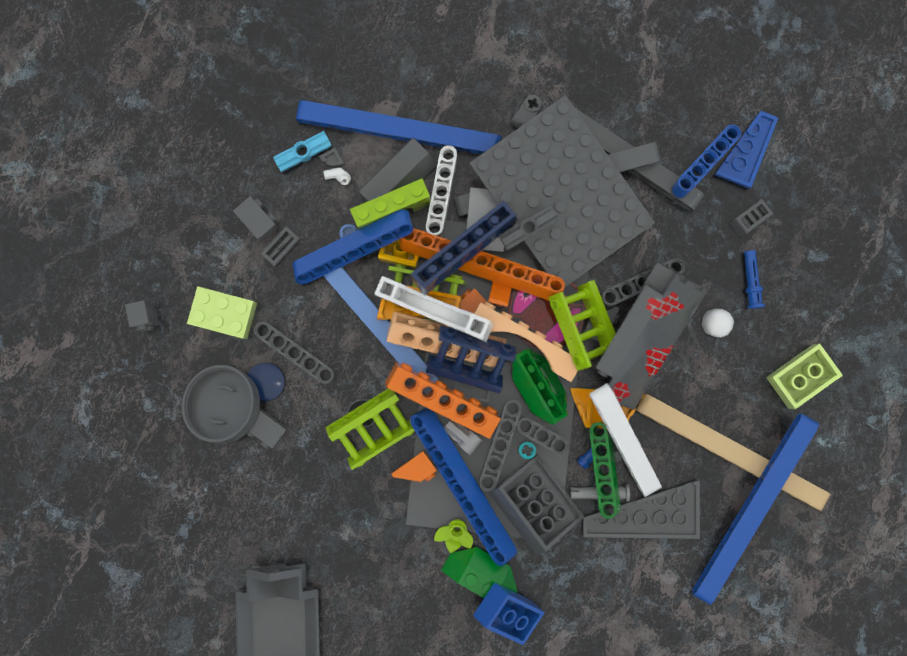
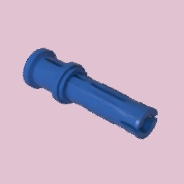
M756 250L745 251L743 253L748 284L745 292L748 294L749 301L747 309L764 308L765 304H763L761 293L763 288L759 283Z

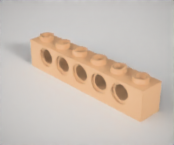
M393 312L386 342L438 354L442 341L438 340L440 326H449ZM489 335L488 339L501 343H506L505 338H500L492 335ZM450 344L445 356L457 358L461 346ZM469 349L465 360L476 363L480 352ZM487 355L483 365L495 367L499 357Z

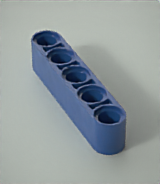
M728 125L672 186V192L676 197H686L741 137V130L738 126Z

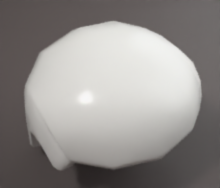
M711 309L702 317L704 332L713 337L721 338L727 336L733 329V317L723 309Z

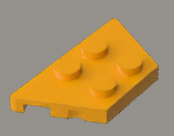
M570 387V393L584 427L590 428L594 423L603 421L589 395L596 389ZM620 405L627 420H629L636 408L633 410Z

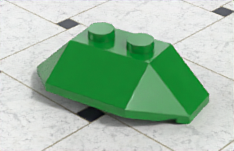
M529 348L518 353L512 366V380L530 411L554 425L568 416L566 410V391L556 374L552 372L546 358L532 352Z
M478 547L450 553L441 569L442 572L455 582L483 598L486 597L495 582L516 593L518 592L511 566L507 563L503 566L497 565L489 553Z

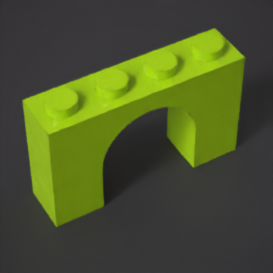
M420 179L351 208L350 211L358 229H361L398 210L412 208L415 212L430 206L431 200L423 179Z

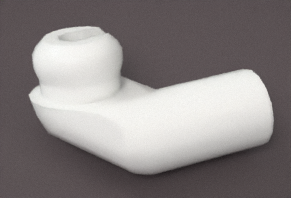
M342 168L324 170L325 180L336 178L342 185H348L351 181L349 173Z

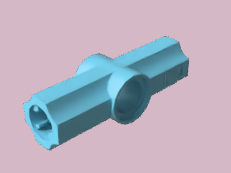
M322 131L305 141L297 142L292 148L273 158L280 171L284 172L301 162L309 161L312 156L332 147L325 132ZM301 148H306L307 153L305 155H298V151Z

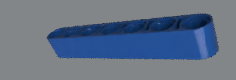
M398 210L297 259L292 264L296 283L307 284L411 234L414 228L409 212L407 210Z

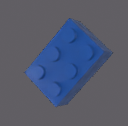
M495 582L473 616L486 629L524 645L545 612L532 600Z

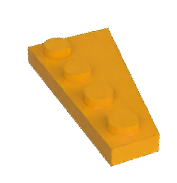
M407 286V287H409V288H411V289H414V290H416V291L422 293V292H421L418 288H416V287ZM430 291L426 294L460 309L461 296ZM385 299L381 300L377 314L378 320H391L393 312L418 318H428Z

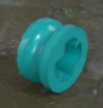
M525 441L519 445L518 452L522 458L531 459L536 453V447L531 442ZM528 445L530 448L532 447L533 450L532 452L530 451L531 454L528 456L526 453H522L523 446Z

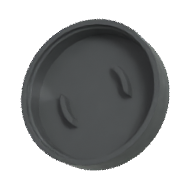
M215 365L200 371L189 382L182 399V415L187 428L199 439L216 444L232 443L246 435L253 427L260 409L259 392L254 381L246 373L227 365Z

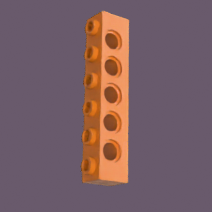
M404 362L402 364L395 363L385 381L387 388L490 439L501 420L496 409L491 406L486 408L480 405L481 402L473 397L470 399L464 397V393L455 388L453 391L446 388L447 385L440 380L436 382L430 380L429 375L422 371L419 373L413 371V367ZM414 378L415 381L412 385H405L406 379ZM425 387L432 388L428 394H423L422 390ZM442 396H449L446 402H439V399ZM465 404L464 410H456L458 405ZM476 413H482L481 418L473 419Z

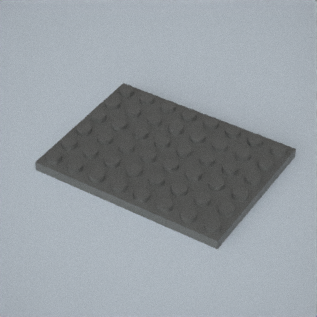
M566 95L469 163L496 203L500 204L504 200L514 211L516 223L513 227L551 205L559 220L527 238L524 242L544 271L563 279L565 287L655 223ZM527 222L524 224L525 232H533L534 227L532 223Z

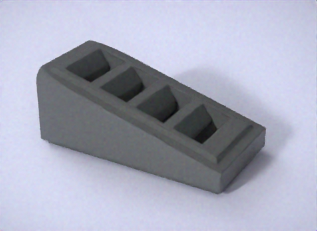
M761 199L731 221L730 226L742 238L770 217L773 212ZM756 207H758V208L760 209V211L764 214L763 217H762V215L759 213V211L756 209Z

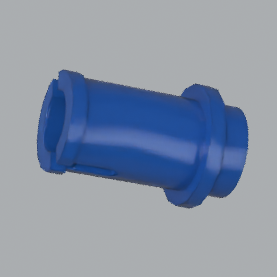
M592 447L582 457H578L577 462L583 469L590 468V464L593 462Z

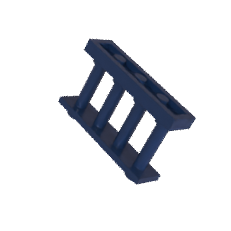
M441 325L438 340L442 341L437 356L429 354L426 373L500 393L503 388V375H500L506 360L515 361L516 347L491 339H487V342L452 327ZM450 344L461 346L455 362L444 359ZM469 349L480 352L474 367L463 364ZM487 355L499 357L493 372L482 370Z

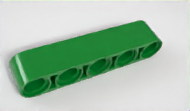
M600 421L591 425L590 439L599 511L602 517L611 519L619 514L621 504L613 440L604 422ZM599 425L604 428L602 436L596 431ZM600 445L606 447V455H602L599 452ZM603 464L609 467L608 475L604 474L601 470ZM605 484L610 485L612 489L611 494H607L604 491ZM607 504H611L614 507L613 514L607 511Z

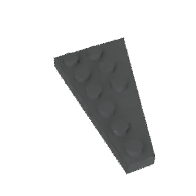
M700 480L621 504L619 514L611 519L602 517L600 511L584 516L583 537L700 539ZM614 507L607 509V511L613 514Z

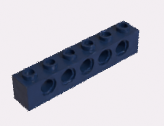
M503 200L412 272V282L424 295L428 294L497 239L500 234L516 223L514 211Z

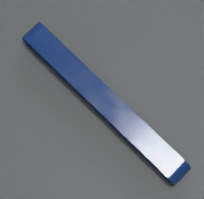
M427 407L412 415L410 419L412 427L492 560L499 566L505 565L517 554L515 545L435 412Z

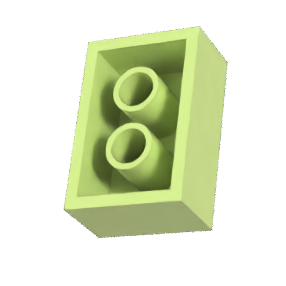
M197 286L187 324L248 339L257 303Z
M812 344L766 378L788 409H797L843 375L820 344Z

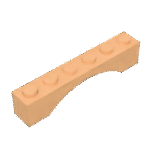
M487 301L484 304L479 303L473 314L493 322L494 325L491 332H510L528 339L544 354L552 372L572 382L577 369L572 361L570 352L567 353L562 350L563 345L554 340L552 343L546 341L545 338L547 336L538 331L534 334L528 330L530 326L521 321L518 324L511 320L512 316L504 311L501 314L494 310L495 306Z

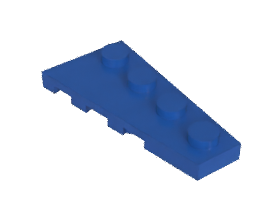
M760 111L714 175L750 189L778 117Z

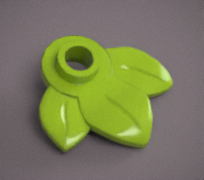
M459 519L452 520L448 526L440 527L434 536L435 541H445L450 553L459 549L461 545L470 549L473 544V537L467 531L466 523Z

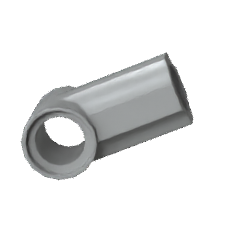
M450 420L444 427L447 434L469 455L483 441L470 429L468 430L453 420Z

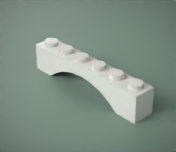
M383 276L375 291V295L485 342H487L494 325L490 320L424 295Z

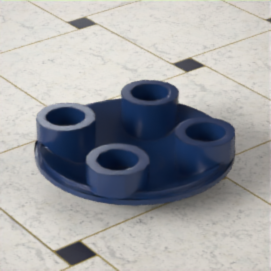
M260 363L249 371L248 376L254 381L261 401L273 400L284 390L285 381L283 373L274 364Z

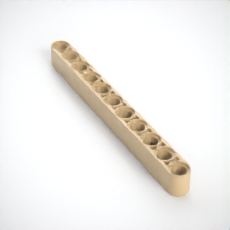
M644 393V397L636 408V411L758 478L770 461ZM794 473L790 474L781 489L819 511L823 510L831 495Z

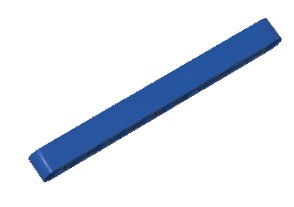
M303 100L299 101L296 121L305 124L407 142L413 137L419 144L441 148L452 146L458 151L483 154L502 140V136L497 134Z
M802 413L796 416L692 590L693 596L709 605L714 602L819 426L818 422Z

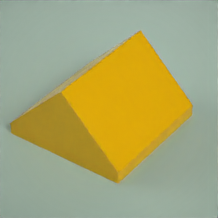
M399 240L382 247L378 255V259L382 262L394 265L401 264L415 270L420 256L403 251L400 248Z

